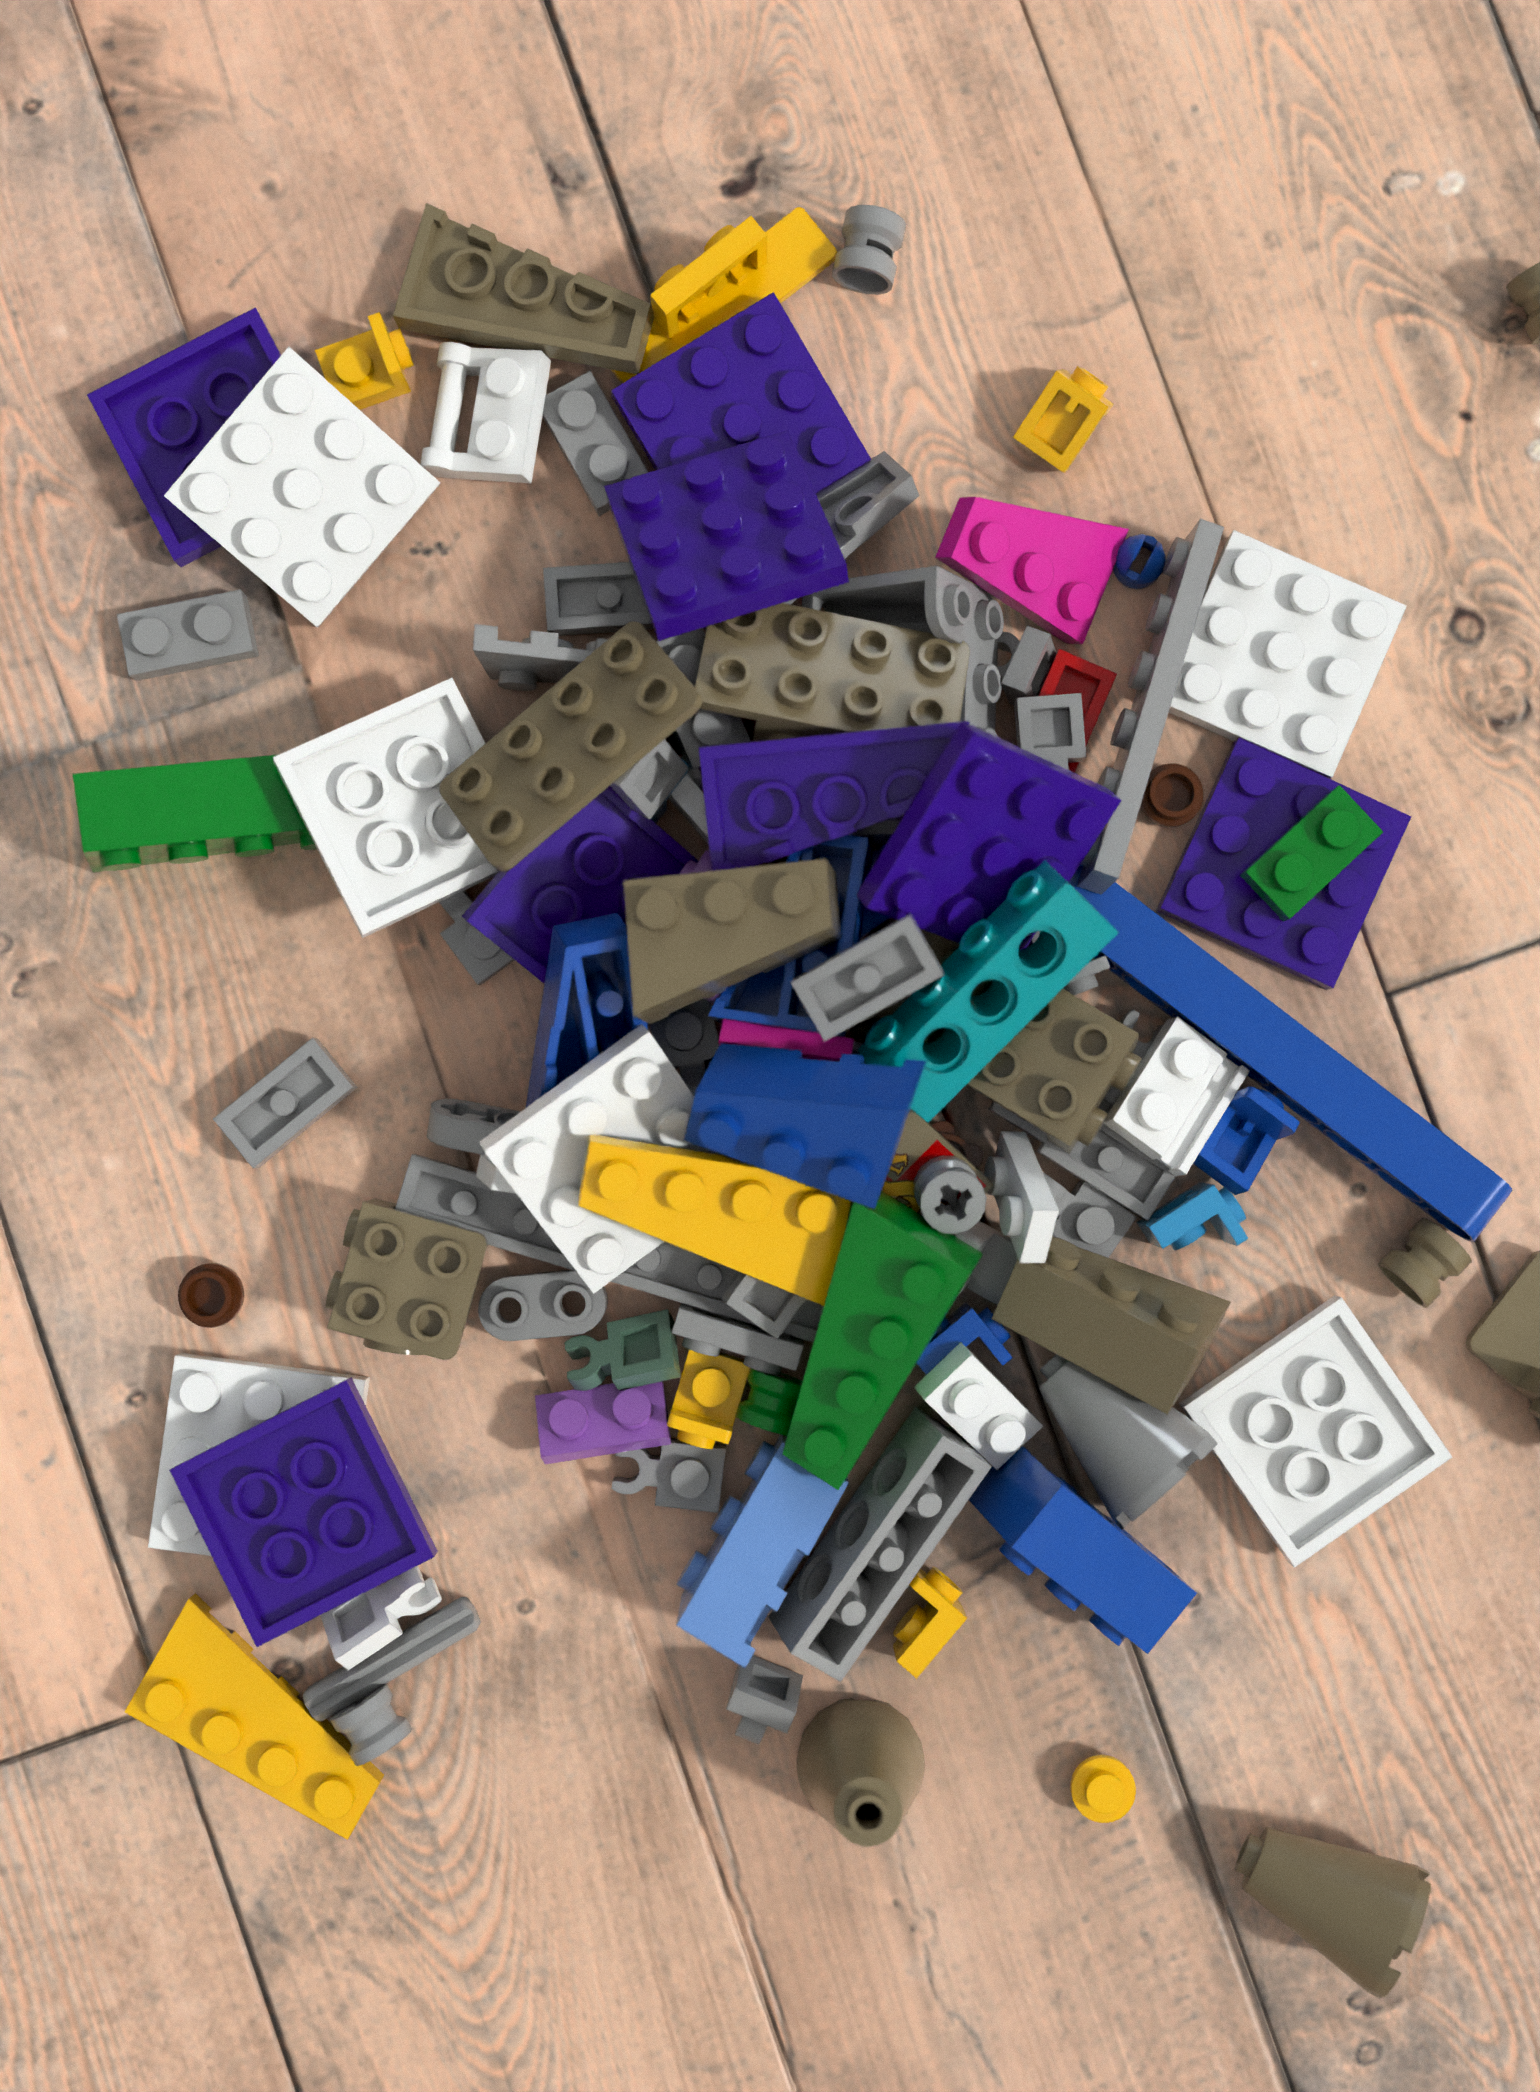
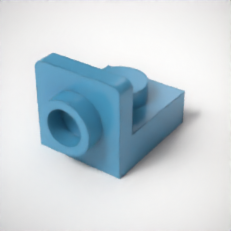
M1203 1182L1195 1184L1155 1210L1148 1221L1141 1219L1137 1222L1149 1243L1162 1249L1171 1245L1173 1250H1178L1196 1241L1207 1231L1203 1225L1207 1220H1210L1221 1239L1226 1243L1238 1246L1248 1239L1239 1224L1246 1220V1215L1232 1193L1225 1187L1218 1191L1215 1185Z

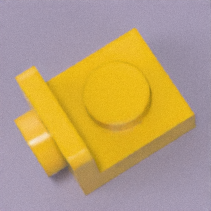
M380 312L368 316L372 330L315 350L325 379L359 410L411 392L403 371L414 366L406 341L400 328L388 331Z
M1077 366L1072 374L1064 369L1057 370L1013 438L1063 473L1067 472L1102 418L1107 415L1113 406L1111 401L1103 397L1108 386L1080 366Z
M692 1350L688 1351L667 1422L668 1427L678 1429L676 1437L678 1440L705 1449H713L715 1441L729 1444L736 1412L750 1368L743 1364L744 1359L724 1353H719V1356H708Z
M934 1566L928 1573H925L920 1568L909 1584L928 1601L927 1605L923 1609L918 1604L914 1605L902 1617L893 1632V1635L897 1638L893 1644L896 1661L916 1679L967 1619L962 1604L957 1600L963 1593L962 1590L948 1576Z

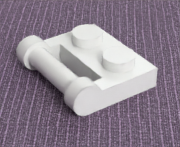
M455 342L441 343L436 365L442 369L430 446L423 448L420 465L431 475L440 478L532 483L551 360L542 350L471 348ZM467 375L479 376L467 453L454 452Z

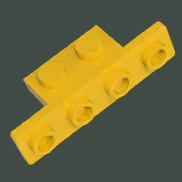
M802 207L795 208L766 232L763 231L752 216L748 217L736 228L733 225L721 228L706 243L703 254L686 267L683 264H678L670 268L655 284L654 292L650 295L654 320L639 373L773 292L781 304L835 261L836 248ZM611 370L621 383L637 375Z

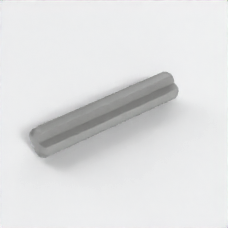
M467 1597L458 1598L402 1631L403 1634L350 1670L341 1667L310 1685L303 1694L306 1708L316 1721H323L475 1632L481 1623L477 1610Z

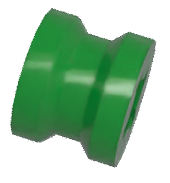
M750 1368L747 1380L751 1389L748 1399L739 1403L736 1417L760 1429L787 1436L803 1380L784 1373L772 1375Z

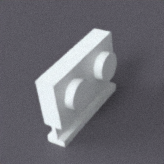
M1178 1016L1171 1018L1165 1022L1131 1080L1110 1109L1104 1124L1152 1160L1157 1159L1169 1168L1168 1172L1175 1177L1186 1175L1250 1070L1243 1065L1237 1066L1226 1058V1052Z

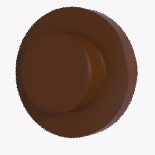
M1169 763L1156 767L1150 772L1141 802L1142 811L1149 820L1163 827H1178L1188 823L1198 814L1203 803L1204 792L1201 781L1191 769L1180 764Z
M218 1263L203 1264L193 1268L185 1275L179 1287L178 1301L183 1314L192 1323L207 1328L218 1327L230 1322L241 1310L244 1302V1287L239 1276L231 1268Z

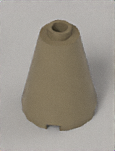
M854 1698L838 1700L819 1711L803 1732L797 1756V1774L803 1794L810 1805L828 1823L854 1844L876 1846L890 1839L897 1831L918 1795L924 1778L925 1760L921 1741L909 1719L889 1703L879 1700H854Z
M1269 1827L1263 1830L1260 1837L1249 1833L1235 1865V1870L1244 1875L1242 1889L1366 1992L1378 1998L1386 1997L1401 1975V1972L1389 1967L1392 1959L1396 1960L1403 1950L1411 1954L1417 1940L1430 1895L1431 1883L1425 1881L1430 1875L1429 1872L1415 1864Z

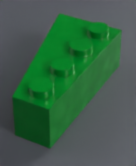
M277 755L73 774L82 849L93 873L127 870L143 865L164 862L173 864L194 863L207 860L208 856L235 852V856L239 857L260 856L273 853L274 846L300 843V847L303 850H317L274 765L273 757Z
M881 1191L875 1209L853 1202L782 1454L835 1489H840L983 1253L952 1234L942 1233L933 1229L922 1215Z

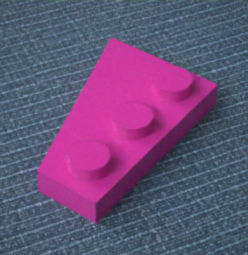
M959 497L935 558L1064 643L1083 645L1117 561L1119 547L1125 541L1129 529L980 497Z

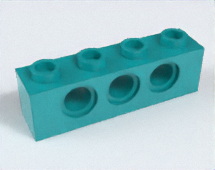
M1044 860L1034 871L1026 872L1013 883L1008 891L1007 899L987 919L976 922L965 932L957 950L941 965L944 975L913 992L892 1015L885 1016L877 1021L868 1032L865 1043L858 1051L863 1055L866 1064L902 1067L905 1059L926 1061L911 1109L929 1123L1119 932L1066 879ZM1040 931L1037 940L1031 946L1018 949L1025 936L1031 932ZM993 979L987 991L978 996H971L973 989L979 983ZM946 1028L943 1035L936 1041L923 1043L926 1036L933 1030Z

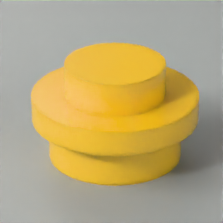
M1096 1755L1085 1759L1077 1766L1071 1778L1070 1792L1076 1808L1083 1816L1094 1822L1109 1823L1122 1818L1131 1809L1135 1800L1136 1786L1131 1772L1123 1762L1112 1756Z

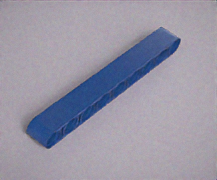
M1080 864L1069 883L1119 932L1094 959L1106 956L1110 965L1108 969L1171 1018L1177 1016L1226 1052V1058L1237 1066L1243 1065L1250 1070L1247 1075L1249 1078L1279 1098L1283 1104L1445 1228L1467 1241L1474 1242L1513 1191L1505 1180L1119 884L1114 882L1102 894L1078 887V881L1083 865Z

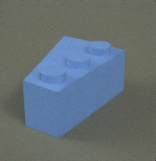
M781 1434L774 1445L763 1441L744 1473L753 1480L740 1501L731 1495L728 1497L710 1528L719 1534L706 1556L697 1550L694 1552L676 1585L684 1589L676 1626L743 1668H746L756 1650L751 1647V1641L770 1610L778 1611L787 1595V1592L783 1589L804 1555L809 1556L849 1484L847 1477L840 1489L837 1490L784 1456L782 1453L787 1436Z

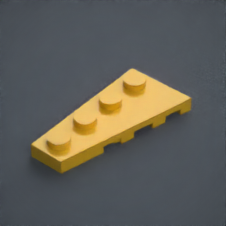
M592 1134L589 1135L578 1195V1204L582 1208L822 1306L825 1304L851 1201L725 1155Z
M195 1593L187 1600L124 1712L348 1840L383 1779L384 1774L370 1761L356 1766L349 1755L351 1747L349 1740L340 1732H336L327 1719L316 1721L309 1713L305 1704L297 1697L300 1693L282 1676L278 1679L251 1653L254 1649L236 1631L231 1634L209 1613L212 1608Z

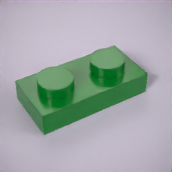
M1338 785L1328 792L1242 872L1240 876L1284 922L1291 919L1378 838L1383 831L1348 793Z

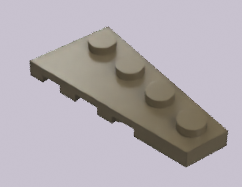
M426 203L393 312V318L401 330L501 349L542 350L548 358L639 374L654 314L651 304L581 272L574 276L552 266L548 257L528 248L523 253L497 241L494 233L474 224H471L470 228L448 219L445 211Z

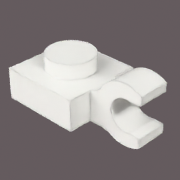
M416 1566L390 1579L385 1584L382 1583L320 1615L335 1661L347 1670H350L401 1636L403 1633L398 1618L426 1613L441 1602L442 1598L435 1580L430 1577L424 1581L419 1566Z

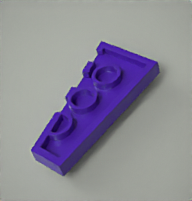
M961 721L699 747L711 870L754 867L825 841L848 835L882 821L904 815Z

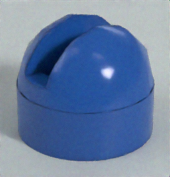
M1145 534L1127 538L1119 547L1117 561L1113 568L1118 581L1132 589H1143L1152 585L1163 572L1166 561L1162 544L1154 537ZM1141 547H1144L1151 554L1139 574L1129 568L1138 556Z

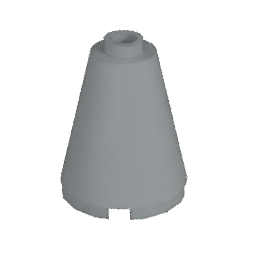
M1057 1354L1040 1369L1042 1374L1048 1379L1039 1388L1109 1515L1121 1530L1130 1521L1133 1522L1176 1485L1186 1475V1472L1189 1470L1188 1467L1197 1459L1201 1461L1218 1443L1208 1431L1174 1407L1166 1414Z

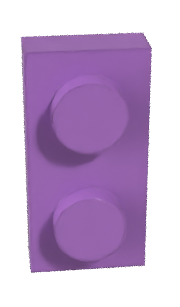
M663 1381L620 1391L614 1383L599 1385L586 1391L573 1389L535 1395L540 1455L545 1465L672 1444L670 1427L667 1426L668 1411Z

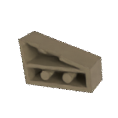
M827 859L624 881L633 1016L649 1024L669 1016V1013L702 998L708 999L726 991L727 987L758 973L769 972L842 939L836 872Z
M1052 1237L1045 1263H1020L1017 1259L992 1319L1168 1414L1201 1365L1231 1301L1082 1249L1064 1239Z

